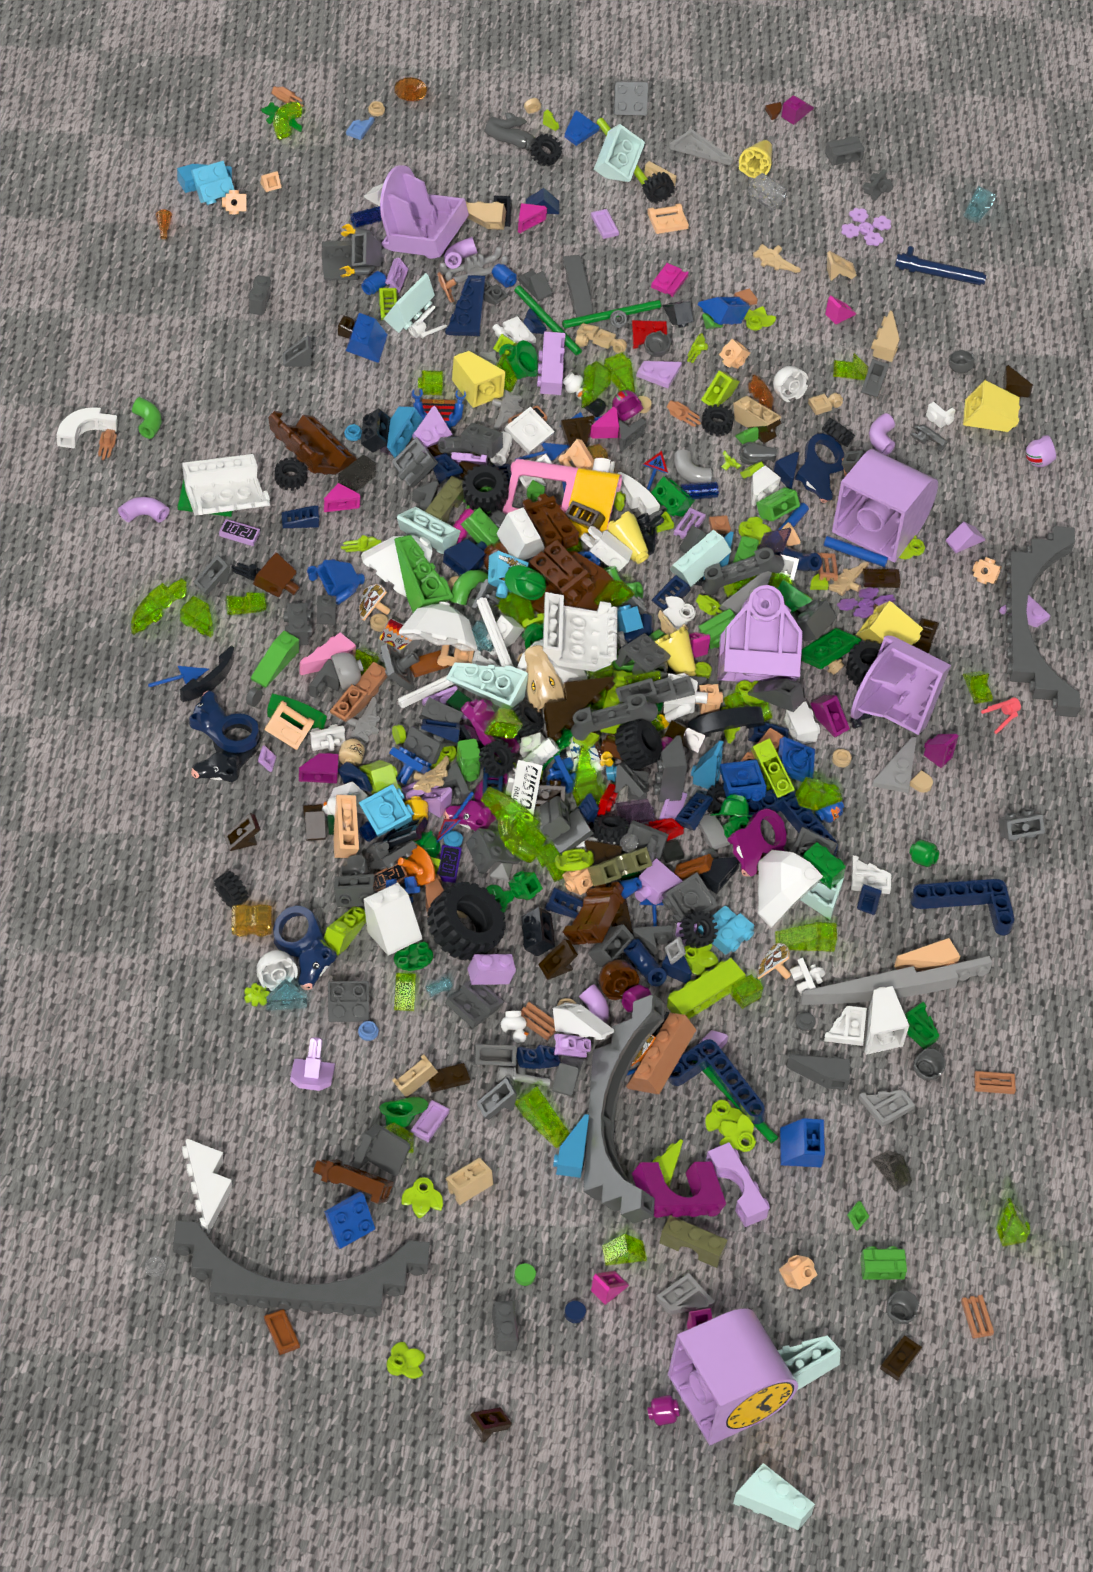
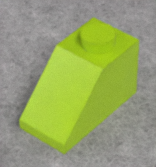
M719 370L701 401L713 407L714 404H717V407H719L720 404L732 396L740 381L728 373Z

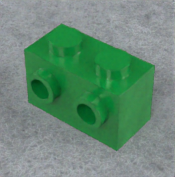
M664 476L651 492L659 505H664L667 508L666 512L673 517L675 515L683 517L695 501L676 482Z
M816 842L804 853L803 859L809 861L823 876L820 882L830 890L844 878L846 866L841 859L834 857L825 846H821Z

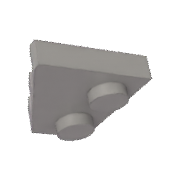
M903 1090L893 1092L882 1091L876 1095L861 1093L858 1098L881 1127L910 1112L915 1107V1104Z
M689 1273L656 1296V1301L669 1315L712 1308L715 1305V1301Z

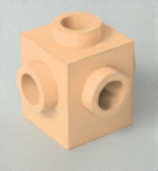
M229 190V193H225V197H222V207H225V211H229V214H239V211H246V194H239V190ZM233 199L237 200L236 205L231 204Z
M731 339L723 347L719 355L724 359L722 362L730 368L732 366L738 369L745 363L750 352L740 342Z
M985 557V560L980 559L979 562H975L972 569L975 572L973 576L977 577L976 581L987 584V582L995 584L1002 566L995 564L996 560ZM985 567L988 569L987 574L984 572Z
M718 684L699 685L698 692L708 693L707 704L696 703L699 704L700 714L720 711V704L723 703V694L719 692Z
M588 867L577 871H567L562 875L565 880V887L570 892L581 895L593 886Z
M799 1255L790 1257L788 1262L779 1269L786 1285L799 1290L810 1284L811 1280L817 1276L813 1261L808 1257Z

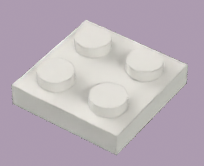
M531 407L510 422L504 429L512 435V438L528 454L549 439L555 432Z

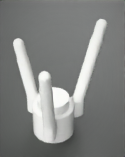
M435 306L428 308L417 321L408 327L412 336L415 338L420 336L423 339L429 334L447 328L445 324L425 332L427 327L423 320L435 309Z

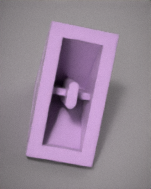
M963 522L946 539V542L955 553L985 541V538L977 528L966 522Z
M450 787L431 790L430 793L422 794L420 797L428 803V811L440 818L446 807L451 806L452 789Z

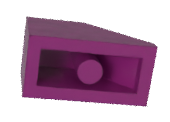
M793 95L783 103L781 117L794 125L812 111L814 107Z
M823 695L810 703L816 719L833 737H837L850 729L837 695Z
M938 734L933 739L930 738L924 745L925 752L923 756L942 768L953 758L959 735Z
M317 754L299 767V781L337 784L339 754Z

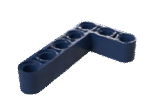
M771 789L766 792L765 797L761 800L753 801L751 799L748 801L749 814L751 815L763 809H771L776 813L781 811L798 833H800L802 827H806L837 843L795 791L777 798ZM838 844L833 854L834 857H836Z
M1000 879L919 884L913 889L911 904L914 908L929 909L988 904L995 932L1005 936L1012 930L1014 914L1006 884Z
M706 1039L681 1056L672 1073L680 1072L681 1074L672 1076L671 1073L668 1078L670 1084L680 1086L708 1067L740 1110L753 1124H761L765 1121L766 1112L763 1102L714 1040ZM708 1049L714 1050V1052L711 1054L705 1053V1051ZM692 1060L697 1061L695 1065L688 1064ZM720 1064L725 1065L723 1069L716 1068ZM732 1079L737 1080L735 1084L728 1083ZM741 1095H749L747 1099H740ZM754 1110H760V1111H761V1112H760L759 1114H757V1115L752 1114V1111H754Z

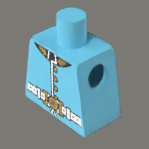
M501 551L489 555L488 583L497 587V597L506 598L507 593L511 592L505 584V574L508 569L516 565L527 567L528 562Z

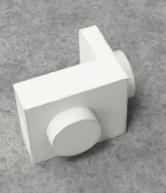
M932 402L928 405L926 416L931 422L942 428L953 422L955 409L951 408L945 412L935 402Z
M541 732L521 738L520 754L522 757H526L541 742L546 740Z

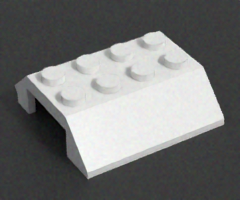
M253 454L182 463L186 493L195 516L270 506L268 492H262L257 479L258 466Z
M545 592L543 651L557 666L594 672L611 665L612 661L617 660V607H611V603L601 601L597 611L563 606L564 595Z

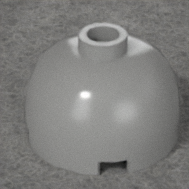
M347 652L336 653L331 656L342 691L347 690L351 684L355 686L361 679L360 671L364 670L361 660H356L354 655Z

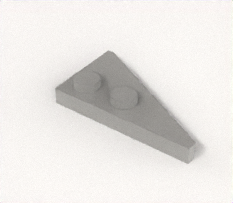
M692 129L675 139L669 146L671 150L726 165H732L734 160Z
M767 571L759 574L723 602L720 609L726 611L730 608L736 616L754 589L759 586L768 585L772 572Z
M911 737L873 780V787L905 793L909 792L917 737Z

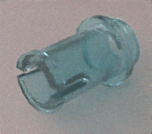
M441 977V980L427 985L425 988L427 993H430L428 994L430 998L441 992L450 991L452 983L448 977Z

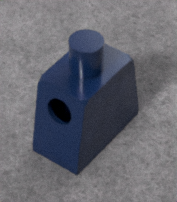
M466 539L444 551L443 563L458 575H462L469 570H480L484 565V550L487 545L483 541L475 545Z

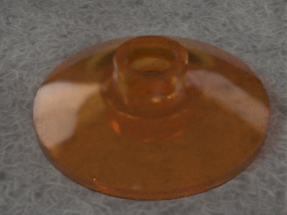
M407 77L396 82L394 91L399 98L405 101H418L427 94V86L420 79Z

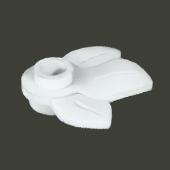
M666 597L665 600L668 608L663 613L676 629H679L683 624L687 625L689 621L694 619L696 611L692 605L685 604L679 597ZM687 611L689 612V615L686 616L683 614V612Z

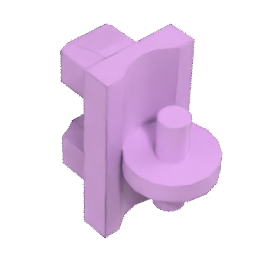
M554 1034L556 1040L554 1055L586 1058L587 1052L591 1051V1040L587 1039V1037Z

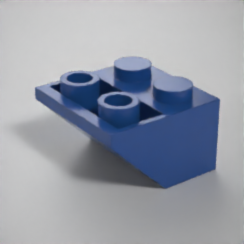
M716 297L698 303V306L703 309L702 311L709 314L714 319V322L719 325L741 324L750 308L740 297Z
M803 1118L780 1128L781 1165L822 1167L825 1156L824 1119Z

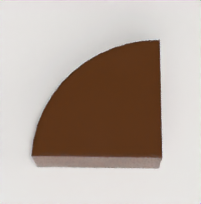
M781 102L765 106V110L771 120L776 119L782 109Z

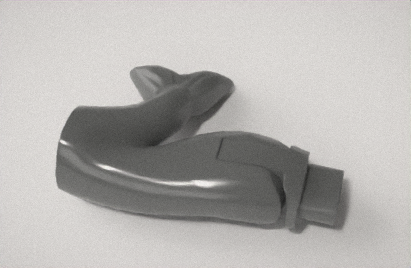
M505 113V120L491 117L488 120L485 133L501 142L513 144L521 149L526 147V150L529 151L536 139L527 131L510 129L527 123L524 118L516 117L512 113Z

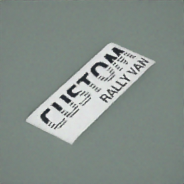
M518 760L508 818L532 823L542 765Z

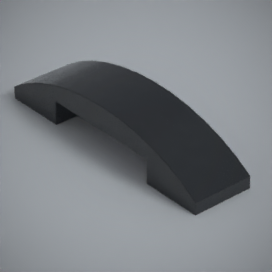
M232 645L219 656V665L201 681L198 682L193 678L180 689V700L182 702L201 697L204 692L212 691L226 678L234 662V647Z
M738 707L720 710L687 722L689 728L705 734L706 737H709V733L743 726L749 729L765 725L761 707Z

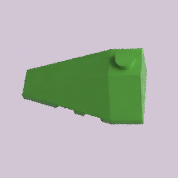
M411 535L395 538L394 541L405 593L412 612L414 613L420 607L439 604V602H447L453 599L447 581L443 576L440 577L434 564L428 562L424 556V551Z

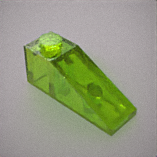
M623 352L606 358L603 371L618 390H630L635 393L630 359Z
M815 922L776 931L775 944H785L789 950L834 952L837 943V924Z
M536 1086L528 1089L516 1098L515 1105L523 1117L556 1149L560 1147L570 1133L539 1088Z
M1011 1198L1006 1199L996 1227L1002 1247L1024 1243L1030 1234L1029 1223L1025 1222L1023 1214Z

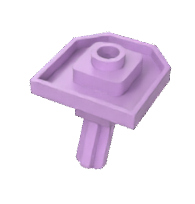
M312 1037L310 1039L306 1060L294 1059L290 1081L298 1088L320 1091L331 1086L335 1064L321 1062V1038Z

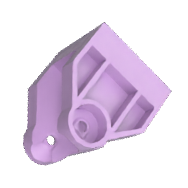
M763 585L754 589L742 605L741 611L720 635L717 680L735 682L746 680L753 682L789 679L795 682L800 677L802 630L785 606L781 592L775 587Z

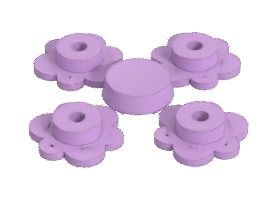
M854 208L853 211L849 212V216L852 217L853 221L861 222L859 227L854 226L852 223L842 225L841 233L846 235L847 238H853L854 236L857 237L860 232L865 235L864 239L867 245L878 246L884 239L879 233L872 231L874 227L881 231L884 229L889 230L891 228V220L885 216L876 217L872 225L865 222L869 216L866 214L867 211L865 209Z

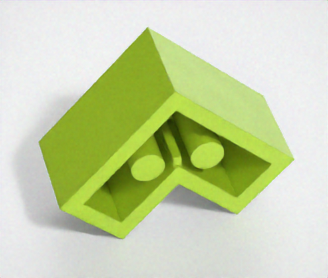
M379 760L359 767L369 779L373 789L371 791L372 795L392 784L396 789L400 788L402 792L401 786L397 784L396 780L397 770L392 764Z

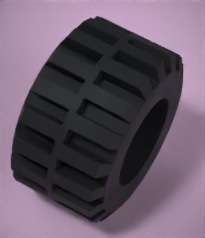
M480 464V467L474 466L473 470L469 469L467 471V475H464V481H462L466 505H469L472 510L480 507L485 514L490 511L494 513L496 509L499 511L501 505L504 506L509 497L508 481L504 472L499 470L497 466L492 467L491 464L487 466ZM482 486H491L494 488L489 492H480L477 490Z
M866 640L865 643L861 641L850 650L846 665V675H848L850 681L853 680L852 684L855 686L858 684L860 687L871 667L864 663H874L882 643L879 644L877 643L878 641L870 642V640Z
M637 719L622 724L617 728L615 733L617 751L629 768L638 770L660 760L663 750L662 740L656 727L650 721Z

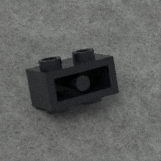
M379 408L363 417L361 444L369 451L374 453L387 445L391 417Z
M537 907L521 916L524 950L535 956H540L555 947L551 913Z

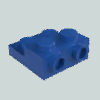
M757 760L720 764L719 770L724 782L723 789L726 798L730 795H740L746 799L759 801L765 797L766 784Z

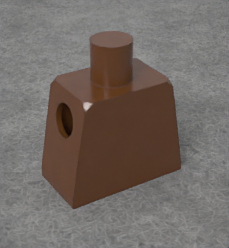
M276 552L257 573L253 585L277 597H280L285 590L295 596L300 589V586L293 582L297 574L296 570Z

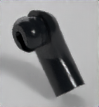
M864 713L858 719L851 717L850 723H852V728L862 727L861 720L872 718V715Z

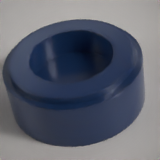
M579 1301L569 1302L565 1307V1318L571 1323L582 1322L586 1315L584 1304Z

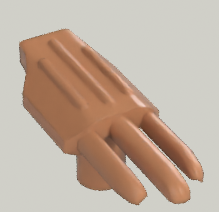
M283 86L273 87L272 94L277 99L296 109L303 107L301 103L296 101L302 102V99L297 97L294 92Z
M439 272L437 275L440 285L445 291L448 300L454 302L451 287L456 285L457 282L454 278L447 282Z
M670 400L667 408L672 416L694 427L696 425L686 418L691 419L698 425L701 424L700 421L694 418L700 419V417L679 401Z
M106 429L101 434L98 456H101L103 448L102 460H105L107 449H109L107 458H109L112 448L115 446L117 438L115 430Z

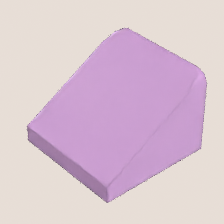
M711 1030L699 1043L706 1039H711L722 1048L727 1043L728 1036ZM708 1049V1050H707V1051H709L710 1053H713V1052H714V1050H712V1049Z

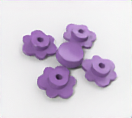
M868 587L859 591V597L864 598L859 603L854 598L842 599L837 603V607L840 610L849 611L854 608L853 606L859 605V608L855 609L853 613L854 616L867 618L874 613V603L879 606L888 601L895 602L896 600L893 598V595L880 596L872 600L878 595L879 589Z

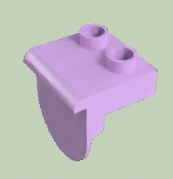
M404 165L395 166L388 173L381 192L380 211L387 235L381 244L385 249L395 252L425 255V257L430 259L440 257L469 216L465 199L428 194L425 182L414 177L409 167Z
M885 636L877 658L868 670L855 696L851 717L858 719L864 713L884 717L919 735L929 722L951 665L894 636Z

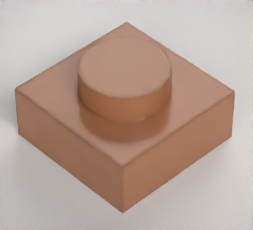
M727 515L709 517L711 531L714 530L718 534L730 532L731 528Z

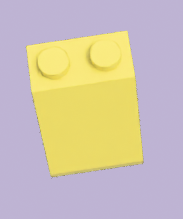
M470 351L460 353L453 358L452 381L463 396L464 391L466 392V400L472 408L490 402L494 398L503 397L504 370Z
M984 380L965 399L963 425L1009 432L1019 422L1020 397Z
M888 601L875 607L874 613L867 618L856 634L857 637L865 642L870 640V642L878 641L877 643L881 644L885 636H894L912 645L920 639V633L923 628L895 604Z

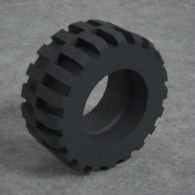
M456 882L447 887L432 901L427 913L429 916L427 918L428 925L430 926L429 932L434 936L435 943L442 947L441 950L450 953L449 956L453 958L459 957V960L471 961L474 954H487L500 942L506 929V922L503 921L505 920V915L501 911L502 906L496 902V897L493 894L490 895L486 888H480L476 883ZM457 910L463 912L472 920L476 932L468 929L460 921Z

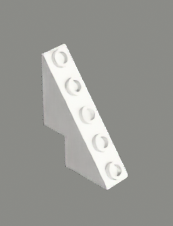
M186 1139V1146H182V1153L184 1159L188 1158L189 1164H186L188 1177L192 1176L193 1182H190L192 1194H197L198 1200H195L197 1213L201 1212L202 1218H199L200 1227L209 1235L232 1190V1180L217 1174L223 1164V1152Z

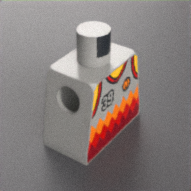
M392 618L388 620L378 640V651H380L378 657L381 661H383L381 658V646L386 643L404 657L420 645V640H410L400 635L399 630L403 624Z

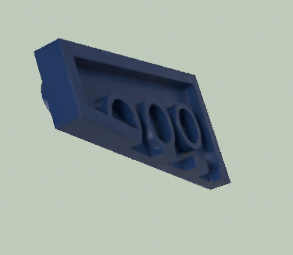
M468 275L461 291V297L457 301L454 314L450 318L449 326L445 330V335L480 336L486 283L485 276Z

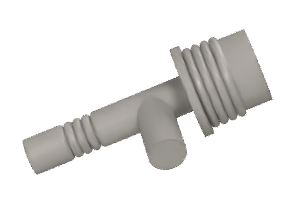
M519 1065L517 1066V1073L515 1066H499L496 1074V1082L500 1083L505 1078H509L512 1086L514 1081L548 1087L550 1085L549 1078L526 1075L525 1068H520Z

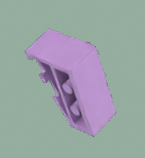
M544 332L543 350L539 351L538 361H542V364L538 363V374H541V376H538L537 387H540V394L561 395L565 333Z

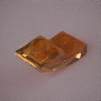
M752 375L751 382L748 384L749 392L753 394L754 399H759L761 405L772 410L773 397L770 390L758 376Z

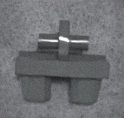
M882 169L879 174L873 173L870 178L871 183L866 182L863 185L864 194L871 195L872 200L876 201L883 192L889 193L893 189L892 181L886 177L887 170Z
M488 579L484 582H478L476 586L478 595L476 598H470L468 606L481 616L476 603L477 600L481 597L487 598L490 608L492 604L498 605L500 601L496 598L497 587L490 585Z

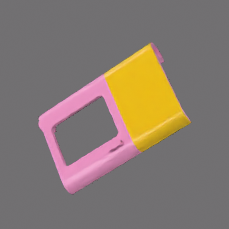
M516 459L515 462H512V475L508 487L509 497L503 508L504 514L507 515V513L519 509L512 507L520 476L563 481L567 483L561 506L563 512L566 513L572 501L601 512L606 519L599 531H607L616 492L620 491L622 485L621 474ZM579 508L576 509L573 516L576 515ZM571 521L579 532V538L584 533L589 534L587 528Z

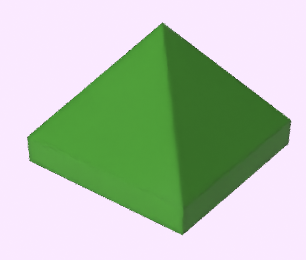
M703 313L702 316L706 329L723 327V325L715 323L709 314Z
M858 1201L847 1214L857 1231L869 1218L861 1201Z

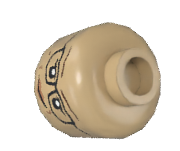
M357 739L344 741L339 750V761L342 764L350 762L355 767L359 766L363 761L364 746Z

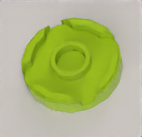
M584 849L566 850L562 853V856L557 855L555 857V866L562 871L582 870L594 863V854L591 851L587 853Z

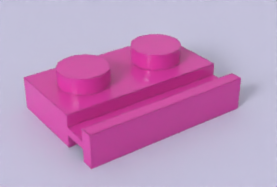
M666 263L652 282L651 288L665 294L668 293L673 297L687 279L689 272H683L682 269Z

